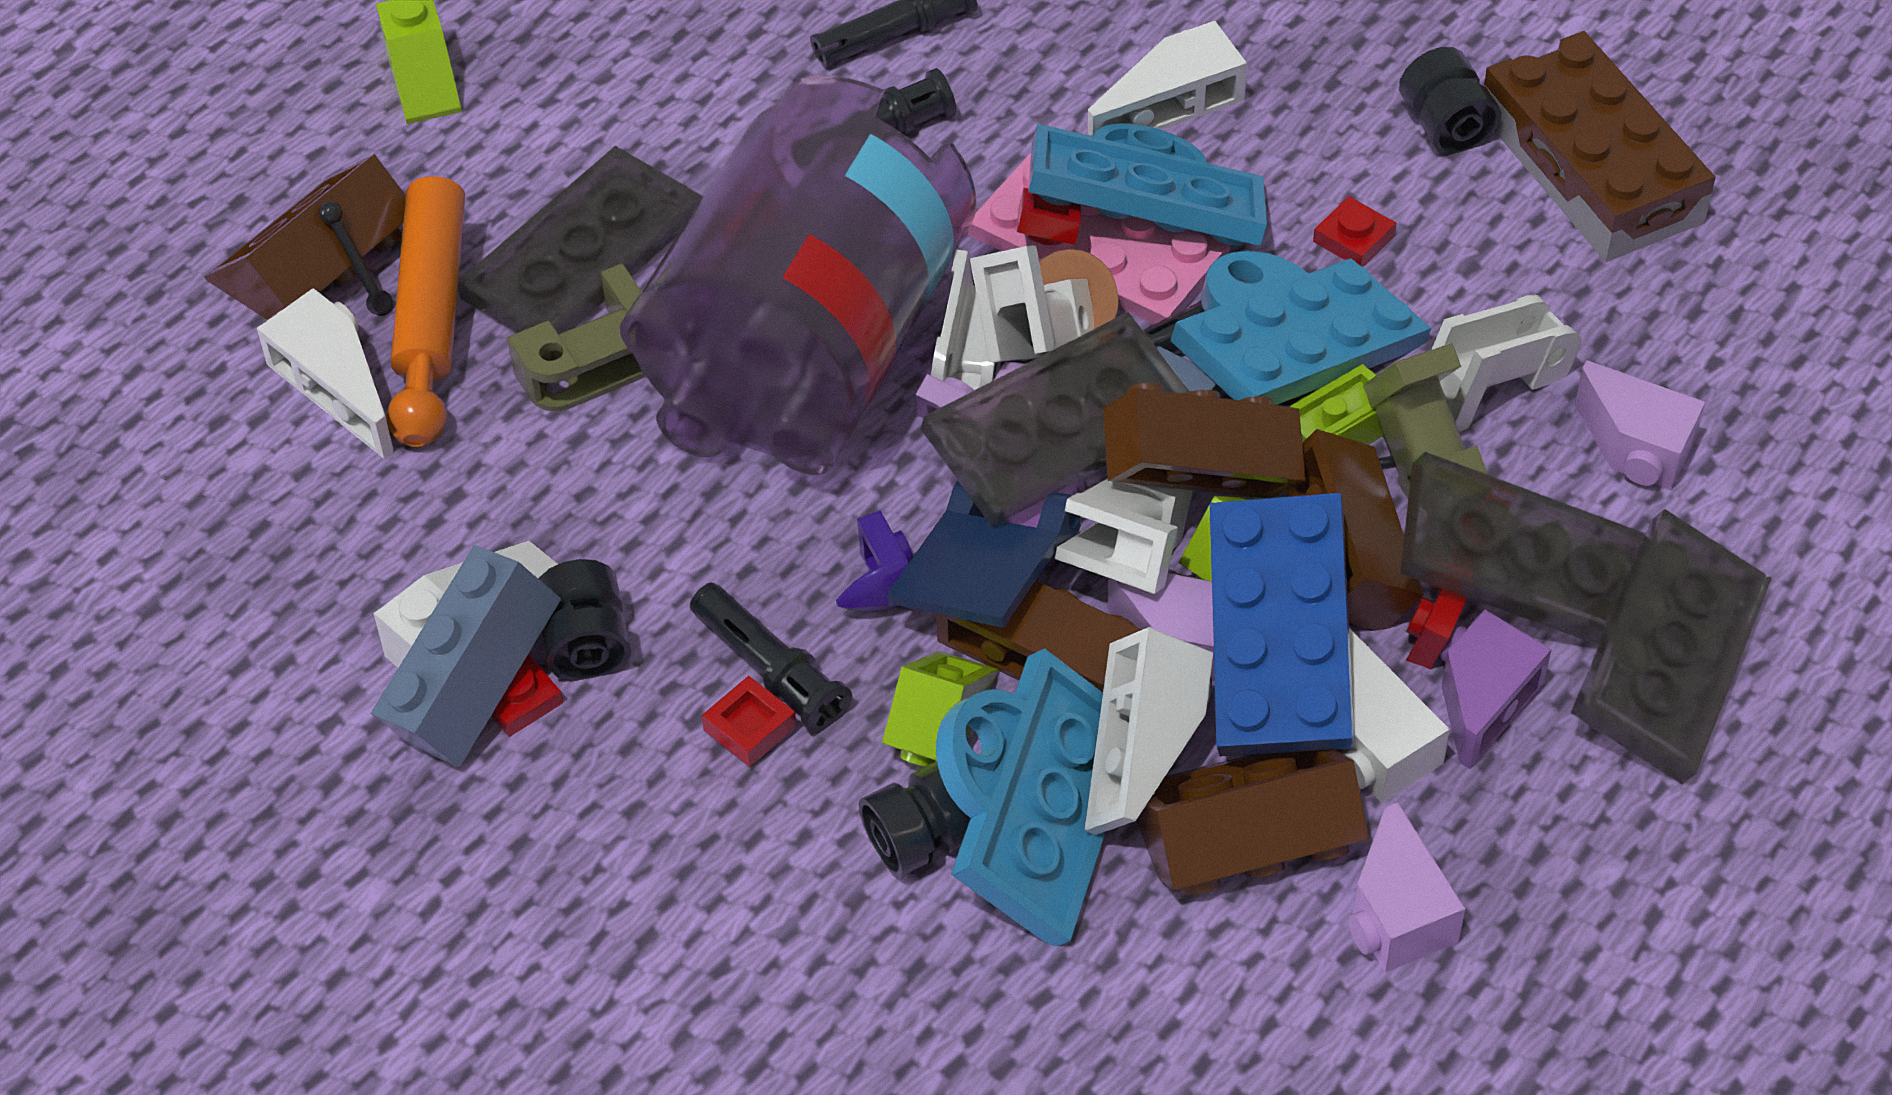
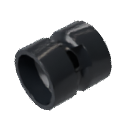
M1439 47L1425 52L1405 69L1399 81V92L1415 118L1420 121L1421 126L1436 150L1446 156L1485 144L1496 132L1501 122L1502 114L1488 89L1479 84L1480 79L1463 52L1454 47Z
M588 559L565 561L544 572L538 579L561 598L542 630L549 670L556 677L569 682L617 673L627 664L631 656V649L625 617L622 614V602L616 573L609 565L597 560Z
M937 761L911 773L907 788L893 782L861 798L859 801L860 817L870 843L891 874L899 879L932 863L935 848L938 847L947 853L959 849L971 819L957 806L949 795L942 781Z

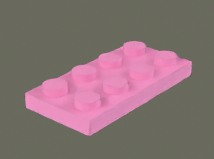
M1031 153L967 222L969 236L1000 251L1023 246H1036L1039 261L1049 254L1066 249L1082 250L1093 254L1108 267L1115 279L1118 290V307L1152 324H1156L1184 311L1202 290L1210 265L1219 257L1229 254L1230 245L1215 240L1210 234L1189 229L1185 232H1171L1158 227L1153 221L1129 216L1126 219H1115L1101 214L1094 207L1081 205V224L1075 245L1064 242L1053 246L1036 243L1029 239L1026 234L1017 232L1018 207L1023 187H1029Z

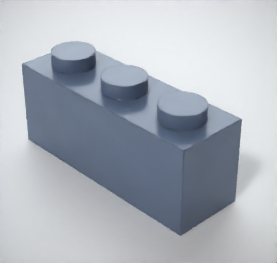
M473 545L370 714L412 746L460 768L561 598L519 561Z

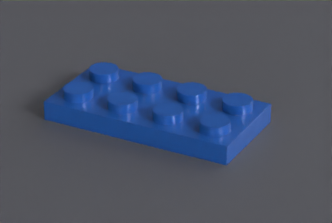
M1341 493L1210 503L1216 747L1219 756L1355 748L1344 509Z

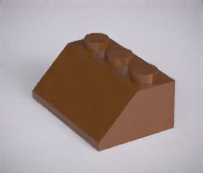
M373 154L327 177L204 276V278L255 313L269 320L314 288L317 292H320L332 281L336 287H340L357 275L331 225L324 223L319 217V209L323 203L333 201L341 206L343 212L341 220L361 257H363L372 248L381 253L402 238L403 226L401 224L404 223L406 195L377 156Z
M1334 749L1252 754L1165 776L1136 819L1158 878L1172 890L1180 889V893L1185 895L1200 894L1214 890L1220 886V878L1242 872L1245 873L1246 877L1250 878L1270 876L1285 869L1284 861L1309 855V859L1315 861L1338 858L1349 853V844L1369 839L1354 761Z

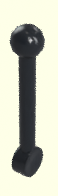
M333 201L323 203L319 209V217L324 223L331 225L368 293L366 299L368 310L373 314L388 313L393 306L392 297L388 292L379 290L341 220L343 214L341 206Z

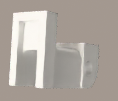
M1023 246L970 258L989 363L1034 360L1044 358L1053 352L1078 351L1093 346L1095 341L1094 317L1087 279H1068L1043 285L1036 246Z
M956 250L951 271L953 281L941 337H937L931 376L943 382L946 377L958 379L972 387L978 394L977 398L983 400L1001 369V362L989 363L976 290L972 281L968 251Z
M1527 295L1517 298L1515 302L1466 316L1461 314L1444 319L1432 350L1453 343L1462 366L1440 381L1458 431L1461 432L1469 428L1486 387L1520 377L1534 390L1550 385L1568 375L1581 345L1580 335L1573 328L1564 325L1550 311L1549 305L1540 296Z
M1107 478L1083 493H1076L1067 499L1065 511L1098 523L1059 545L1056 550L1055 559L1155 594L1165 587L1173 549L1178 546L1183 537L1193 490L1111 482Z

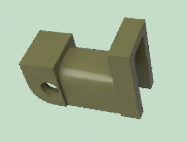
M623 263L601 272L605 304L609 314L560 334H557L548 320L507 337L514 375L529 399L537 407L546 411L570 409L672 366L670 359L658 343L668 338L667 329ZM566 381L569 384L567 389L560 393H552L546 389L548 383Z
M1453 343L1394 362L1363 385L1371 408H1375L1400 475L1398 480L1402 491L1419 517H1425L1484 496L1489 486L1493 488L1478 446L1465 449L1440 384L1442 379L1462 367Z

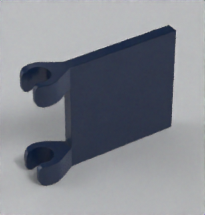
M967 475L960 476L953 487L945 513L887 593L889 604L1004 628L1057 550V547L1061 542L1073 538L1078 533L1081 527L1080 517L1065 511L1067 499L1073 495L1058 492L1050 493L1044 502L1037 528L985 518L990 511V501L987 498L979 497L980 491L985 487V480Z

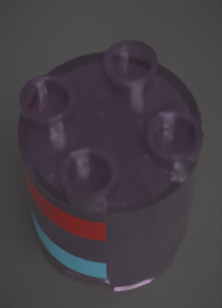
M809 76L793 80L776 104L761 112L748 126L642 292L620 324L622 340L634 354L647 379L665 399L656 415L658 427L662 434L679 449L695 456L713 457L723 450L728 441L774 456L787 467L800 473L821 475L830 471L955 256V252L958 250L976 213V191L970 171L952 142L943 144L930 158L908 137L876 118L883 99V89L858 80L837 76Z

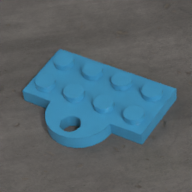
M1037 123L1031 148L1028 192L1038 194L1042 200L1061 206L1069 205L1073 202L1094 207L1101 214L1115 219H1126L1129 216L1153 221L1158 227L1171 232H1185L1189 229L1211 234L1215 240L1227 245L1240 246L1244 243L1261 246L1267 226L1263 176L1209 164L1203 153L1190 142L1172 133L1149 126L1127 123L1110 124L1099 128L1094 136H1089Z
M1239 251L1223 255L1210 265L1201 290V304L1205 312L1177 321L1170 341L1233 400L1261 396L1271 398L1273 405H1277L1323 387L1361 364L1369 369L1412 352L1427 342L1431 327L1352 258L1312 273H1307L1298 265L1276 255L1256 251Z
M1044 648L1028 656L1015 694L1004 690H985L956 703L950 708L942 719L937 733L936 758L942 781L949 795L957 806L971 818L951 875L1045 943L1059 946L1071 941L1105 832L1094 835L1084 831L1103 692ZM966 726L972 728L978 735L981 743V755L974 752L966 738Z

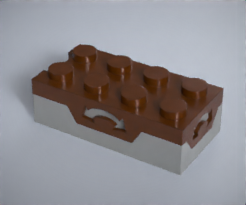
M1585 31L1560 39L1558 50L1538 58L1524 55L1514 60L1512 58L1486 68L1484 86L1488 89L1502 112L1501 122L1495 133L1605 262L1705 223L1716 178L1715 175Z

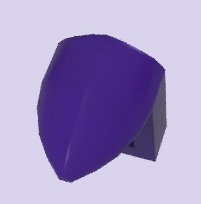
M880 510L857 519L860 555L869 572L854 581L836 599L838 607L858 612H880L898 606L889 604L887 593L913 558L904 533L901 530L893 533Z

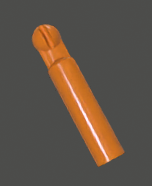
M435 176L418 178L410 183L406 191L390 360L393 371L406 379L405 389L397 393L389 404L386 414L389 432L398 442L412 447L427 446L441 435L446 423L447 413L444 402L433 392V382L447 377L452 368L465 191L453 180Z

